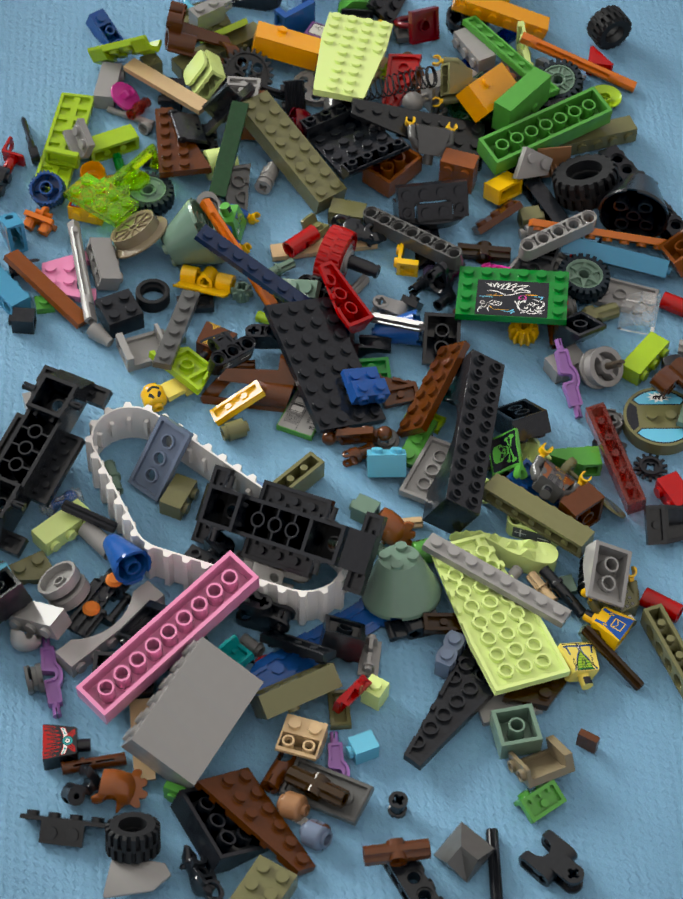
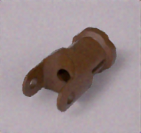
M369 441L366 445L358 448L355 446L344 451L342 456L349 459L343 461V466L350 467L367 459V450L375 447L374 444Z

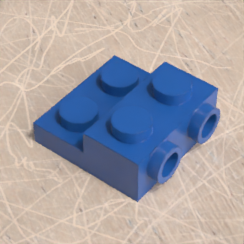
M376 366L342 369L340 373L352 405L381 404L391 394L385 378H380Z

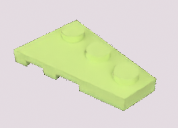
M518 21L516 50L534 66V63L531 62L529 46L519 42L526 29L524 21Z

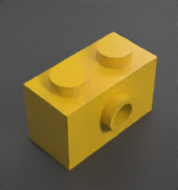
M506 171L484 183L483 198L499 206L522 194L523 179H513L514 174Z

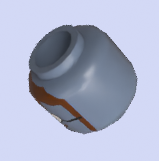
M310 819L303 823L299 830L302 844L317 851L327 848L333 838L330 826L317 819Z

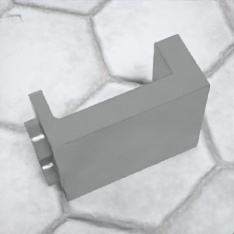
M158 323L154 324V331L126 339L122 332L115 334L116 347L128 372L153 366V360L149 358V351L155 350L157 352L165 333L164 329H160Z

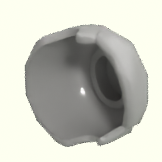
M17 628L10 630L11 645L18 651L31 652L41 645L42 637L39 635H31L28 632L25 634Z

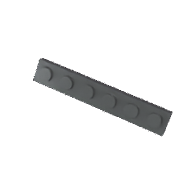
M182 290L153 359V367L165 370L172 369L200 300V292Z

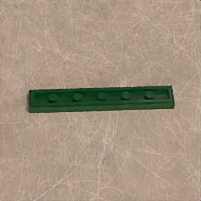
M233 100L231 103L209 188L210 192H213L221 199H226L249 110V103Z

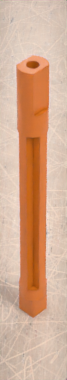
M523 32L519 41L561 61L563 59H566L567 63L571 61L573 65L576 64L578 66V69L633 93L636 87V81L526 32Z
M210 198L202 199L199 206L216 231L243 250ZM249 279L264 305L278 304L272 294Z

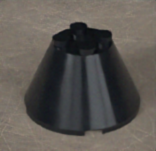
M636 171L625 177L601 200L598 208L601 223L610 231L655 238L665 231L669 223V212L659 190L658 182L643 171Z

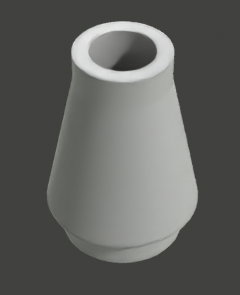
M92 323L86 331L90 339L107 348L114 342V338L109 335L100 323Z

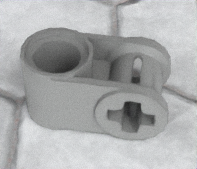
M377 295L373 298L372 303L374 307L371 312L377 313V310H379L381 314L398 316L406 313L408 306L403 301L384 295Z

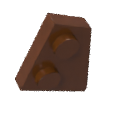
M379 374L380 378H385L391 393L383 403L384 409L413 402L415 393L419 390L415 381L402 380L397 377L388 378Z

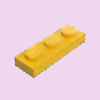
M255 380L209 411L215 423L220 426L259 401L266 394L260 383Z

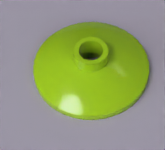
M610 85L594 86L611 108L621 103L622 95L617 88Z

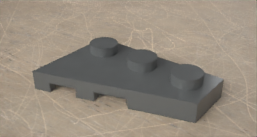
M251 163L234 166L226 199H224L225 202L237 204L244 210L248 209Z

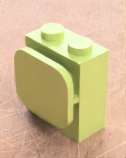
M207 49L205 51L199 50L183 72L185 84L191 86L192 92L206 100L211 98L226 78L220 56Z

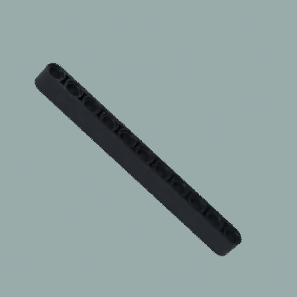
M492 118L479 122L485 124L484 136L496 131L492 128ZM516 166L506 171L514 174ZM539 177L523 179V195L532 206L539 205L541 212L545 214V220L561 222L569 218Z

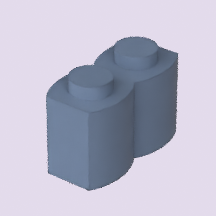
M450 630L446 634L443 646L436 653L434 675L447 679L450 672L453 671L459 656L464 651V634L454 630Z

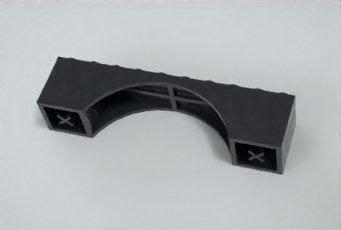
M474 349L464 357L445 395V401L457 408L456 426L445 460L428 488L422 521L450 534L455 531L461 532L480 515L505 368L504 364Z

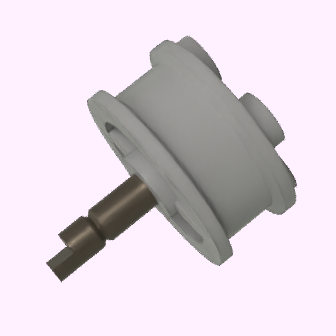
M602 346L586 351L580 359L578 370L583 382L592 389L612 387L621 380L625 361L621 359L618 352L613 348Z

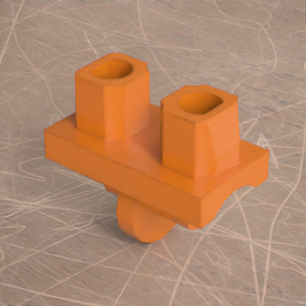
M43 206L41 210L37 208L35 212L25 209L23 213L26 217L24 228L29 231H33L35 226L39 225L38 233L47 237L51 230L56 231L58 227L54 225L53 214L49 213L50 209L47 206Z

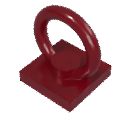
M438 6L408 11V15L397 17L393 21L394 26L401 29H409V44L415 45L440 39Z

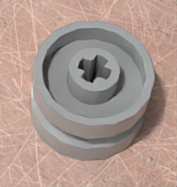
M62 561L49 568L42 575L37 586L39 593L48 600L50 605L64 608L66 612L77 607L87 597L91 587L87 578L80 573L78 567L71 561Z

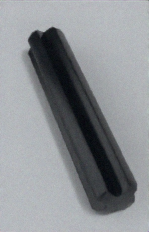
M65 500L62 504L61 510L111 533H114L117 529L118 523L69 500Z

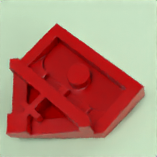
M362 674L334 702L332 710L339 715L372 682Z

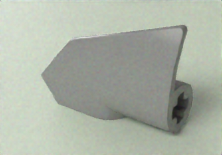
M112 860L103 897L104 899L153 892L169 879L171 874L166 864L161 862L147 861L140 864H127Z

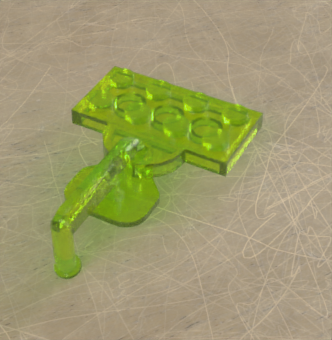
M150 144L114 175H108L99 180L86 172L63 192L64 198L117 228L140 207L138 201L129 197L131 191H139L150 182L149 175L139 168L149 159L151 161L149 164L150 168H159L156 146Z

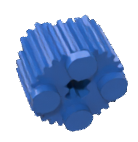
M43 170V172L37 173L34 179H31L32 182L28 185L30 187L28 189L30 191L29 194L40 207L47 206L52 209V207L55 208L64 203L65 195L67 194L65 192L67 191L66 185L56 173ZM47 187H50V191L46 193L45 190L48 189Z

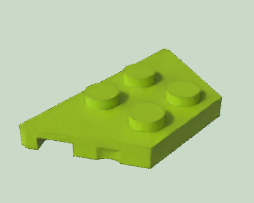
M180 347L172 369L165 370L196 395L200 394L211 376L207 370L209 362L190 347ZM155 350L149 351V358L153 360L156 355Z

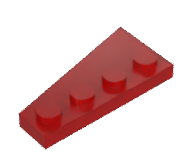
M389 54L386 77L388 74L392 76L393 73L398 75L399 72L404 74L405 71H415L422 61V54ZM411 71V74H410V76H411V81L413 80V78H414V76H415V74H414L413 71ZM406 72V73H405V80H406V85H407V87L409 88V87H410V80H409V75H408V73ZM399 74L400 86L404 90L403 76ZM394 75V76H393L394 86H395L396 90L398 91V88H399L398 80H397L396 75ZM388 76V77H387L388 86H389L390 91L392 92V91H393L392 80H391V77ZM385 80V84H384V92H385V93H387L386 80ZM406 93L386 96L382 98V104L400 107Z

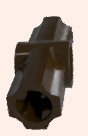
M480 241L477 244L458 243V247L462 249L464 259H475L479 264L490 263L491 261L510 263L511 247L492 246L488 241Z
M295 765L289 767L286 772L285 783L302 790L309 798L315 801L323 800L340 809L345 807L348 802L349 790L332 783L321 773L314 772L313 774Z

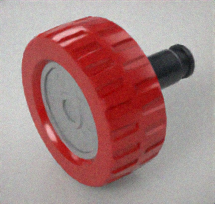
M332 225L319 247L313 267V275L321 277L318 266L331 260L344 277L348 269L376 279L381 271V266L354 256L357 245V233L339 225Z

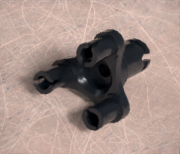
M439 261L434 265L433 269L420 276L413 285L408 287V290H411L409 294L417 296L421 291L425 290L434 292L440 298L433 302V306L437 311H441L447 305H452L457 299L452 286L459 279L460 270H450L445 262Z

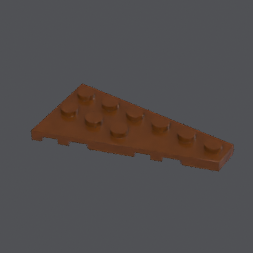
M162 107L155 109L160 178L212 173L211 166L196 143H179L177 141V134L168 113L173 108Z
M248 767L196 782L195 788L206 792L210 796L209 800L213 804L218 803L224 808L225 814L249 836L253 834L260 840L259 845L264 849L269 848L276 855V860L286 869L298 876L314 870L315 864L283 817L280 816L278 810Z

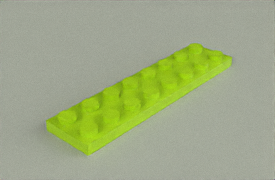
M61 93L45 147L50 146L69 150L62 133L64 130H72L77 118H84L88 127L94 107L93 96ZM43 150L35 176L40 171L43 172V170L56 173L64 181L65 188L67 189L65 192L68 193L75 168L46 163ZM47 187L46 193L50 191V187Z

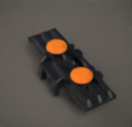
M111 567L104 576L92 580L89 594L69 617L72 623L67 629L83 638L90 637L101 623L108 627L113 626L116 618L131 602L132 596L126 593L131 585H123V583L118 582L114 577ZM109 600L112 602L120 600L112 612L107 615L104 607Z

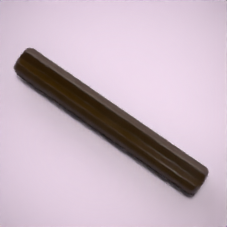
M587 625L581 631L583 636L636 691L644 685V682L590 625Z

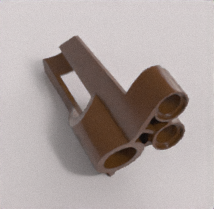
M171 0L165 25L164 44L167 51L193 58L197 53L194 51L196 41L224 47L227 55L228 53L233 55L234 49L239 53V48L231 44L228 36L184 22L187 5ZM238 61L237 64L242 67L243 62Z
M281 354L278 370L226 368L207 387L200 399L204 404L219 405L228 399L218 396L229 383L251 384L257 380L266 396L247 408L284 412L291 392L296 390L297 386L284 356Z
M678 357L670 365H666L649 382L650 386L662 396L669 395L677 385L683 389V357Z

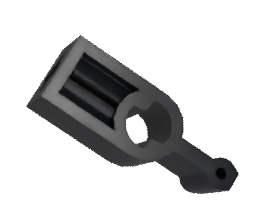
M434 609L430 613H437V611ZM422 617L409 621H402L401 618L384 622L390 642L403 638L413 640L435 635L424 634Z

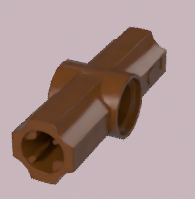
M392 838L386 841L385 844L362 846L365 867L389 864L391 867H400L407 864L408 861L431 859V848L428 838L404 841L402 838Z

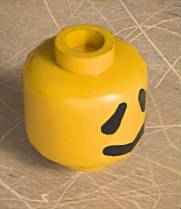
M156 383L144 386L140 394L144 407L147 404L151 405L153 412L163 410L168 401L163 387Z

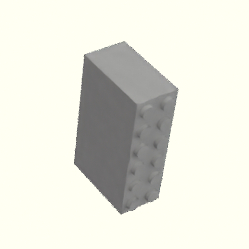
M204 637L197 641L193 640L191 644L185 647L181 653L183 656L170 669L172 674L170 673L167 678L165 677L158 686L160 690L155 695L153 694L146 703L149 707L139 713L134 721L137 724L123 736L124 743L121 746L164 779L186 788H191L196 784L263 684L262 680Z

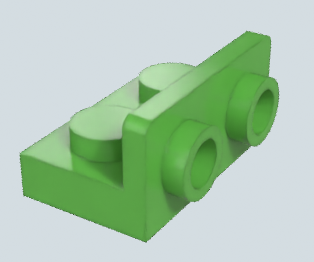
M553 779L535 786V789L530 792L528 789L517 795L519 799L513 803L515 807L520 805L530 824H532L567 800Z

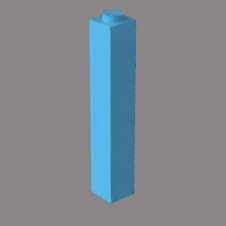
M582 238L562 246L561 249L563 254L571 256L576 254L577 257L579 253H583L584 257L586 254H590V258L595 256L597 261L601 259L607 265L665 279L666 275L670 276L672 265H669L670 260Z

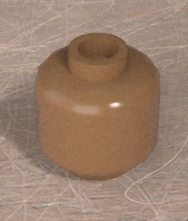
M287 791L278 798L276 807L281 817L299 822L308 816L310 805L305 795Z

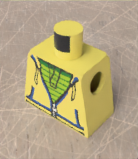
M590 642L559 644L557 647L571 671L570 675L564 677L567 682H579L582 690L593 687L592 679L599 671L595 647Z

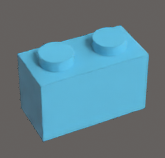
M372 447L368 449L367 477H406L405 449L401 447H391L390 449Z

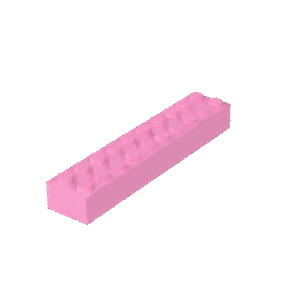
M231 550L227 552L76 686L78 697L107 725L183 656L181 653L188 644H191L193 640L197 641L201 637H205L260 587L259 576Z

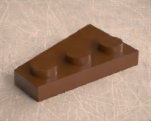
M508 200L492 211L486 218L477 221L476 225L471 228L474 234H483L523 207L521 201Z

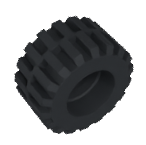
M616 5L601 8L590 18L591 20L587 24L588 35L602 50H609L619 46L626 40L632 29L630 19Z
M128 812L113 816L105 825V845L108 857L119 863L140 864L154 859L161 849L160 822L157 821L156 817L143 812Z

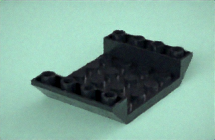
M348 101L338 103L333 107L300 120L307 140L342 180L402 155L410 149V145L402 137L394 140L386 131L381 130L380 127L351 117V102Z

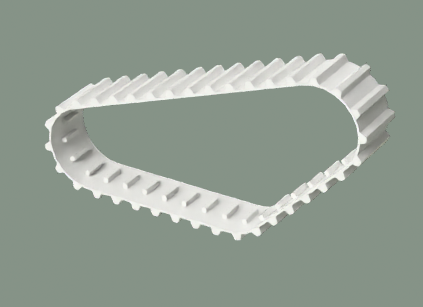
M125 402L123 407L116 409L107 407L104 409V415L98 420L90 421V436L85 437L88 471L92 472L94 488H100V498L102 503H107L110 519H115V522L118 523L117 533L123 534V538L145 550L151 557V569L149 572L146 571V577L151 579L157 576L165 579V585L171 586L174 582L181 584L185 591L214 564L157 547L144 540L137 532L135 521L133 522L129 515L128 508L120 497V492L114 486L111 475L109 476L105 468L104 461L99 457V454L105 447L120 439L142 438L148 440L160 415L153 412L152 406L148 404L145 407L132 406L130 402ZM193 433V438L181 462L208 481L211 479L215 464L235 470L234 476H236L233 488L237 492L259 498L262 486L257 483V476L254 474L249 476L243 474L241 465H230L224 453L217 456L212 452V445L209 443L201 445L198 442V436ZM170 436L166 439V444L169 447L172 444ZM330 565L338 573V576L331 583L315 590H296L259 579L260 587L256 592L270 596L274 603L293 608L296 612L293 620H297L299 625L304 626L307 621L315 619L324 622L326 614L331 613L334 609L341 610L344 607V593L348 591L342 590L348 570Z

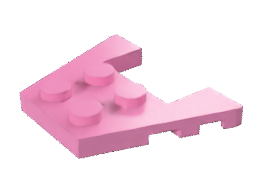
M84 251L87 266H90L87 252ZM73 254L42 263V272L69 298H73L76 302L81 303L80 292L77 288V275ZM91 288L95 305V300L97 299L96 288Z

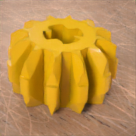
M511 322L508 326L509 340H513V344H520V347L523 344L527 347L530 343L534 344L539 336L538 324Z

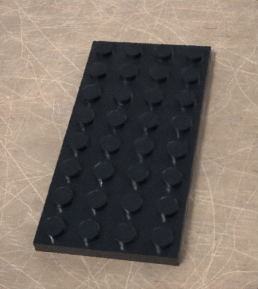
M330 296L265 305L263 311L317 434L335 432L336 429H343L345 427L358 428L385 422L386 417L380 404L352 405L340 373L342 369L362 368V365L342 321L336 314Z

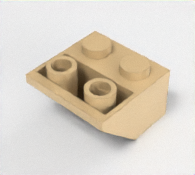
M287 713L275 751L317 761L322 755L328 737V724Z

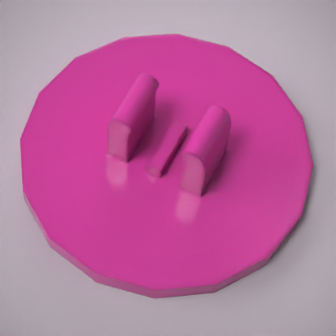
M116 82L112 85L111 96L120 108L129 112L139 108L140 98L133 87L124 82Z

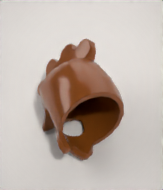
M384 507L378 514L388 518L381 543L384 545H395L398 541H404L407 545L411 546V539L416 536V532L412 530L414 523L410 521L404 522L396 512Z
M104 769L99 791L91 797V801L94 804H100L105 800H115V813H118L127 805L138 809L141 806L139 800L146 799L148 796L147 791L142 789L147 786V779L140 778L142 775L141 769H135L132 773L120 769Z

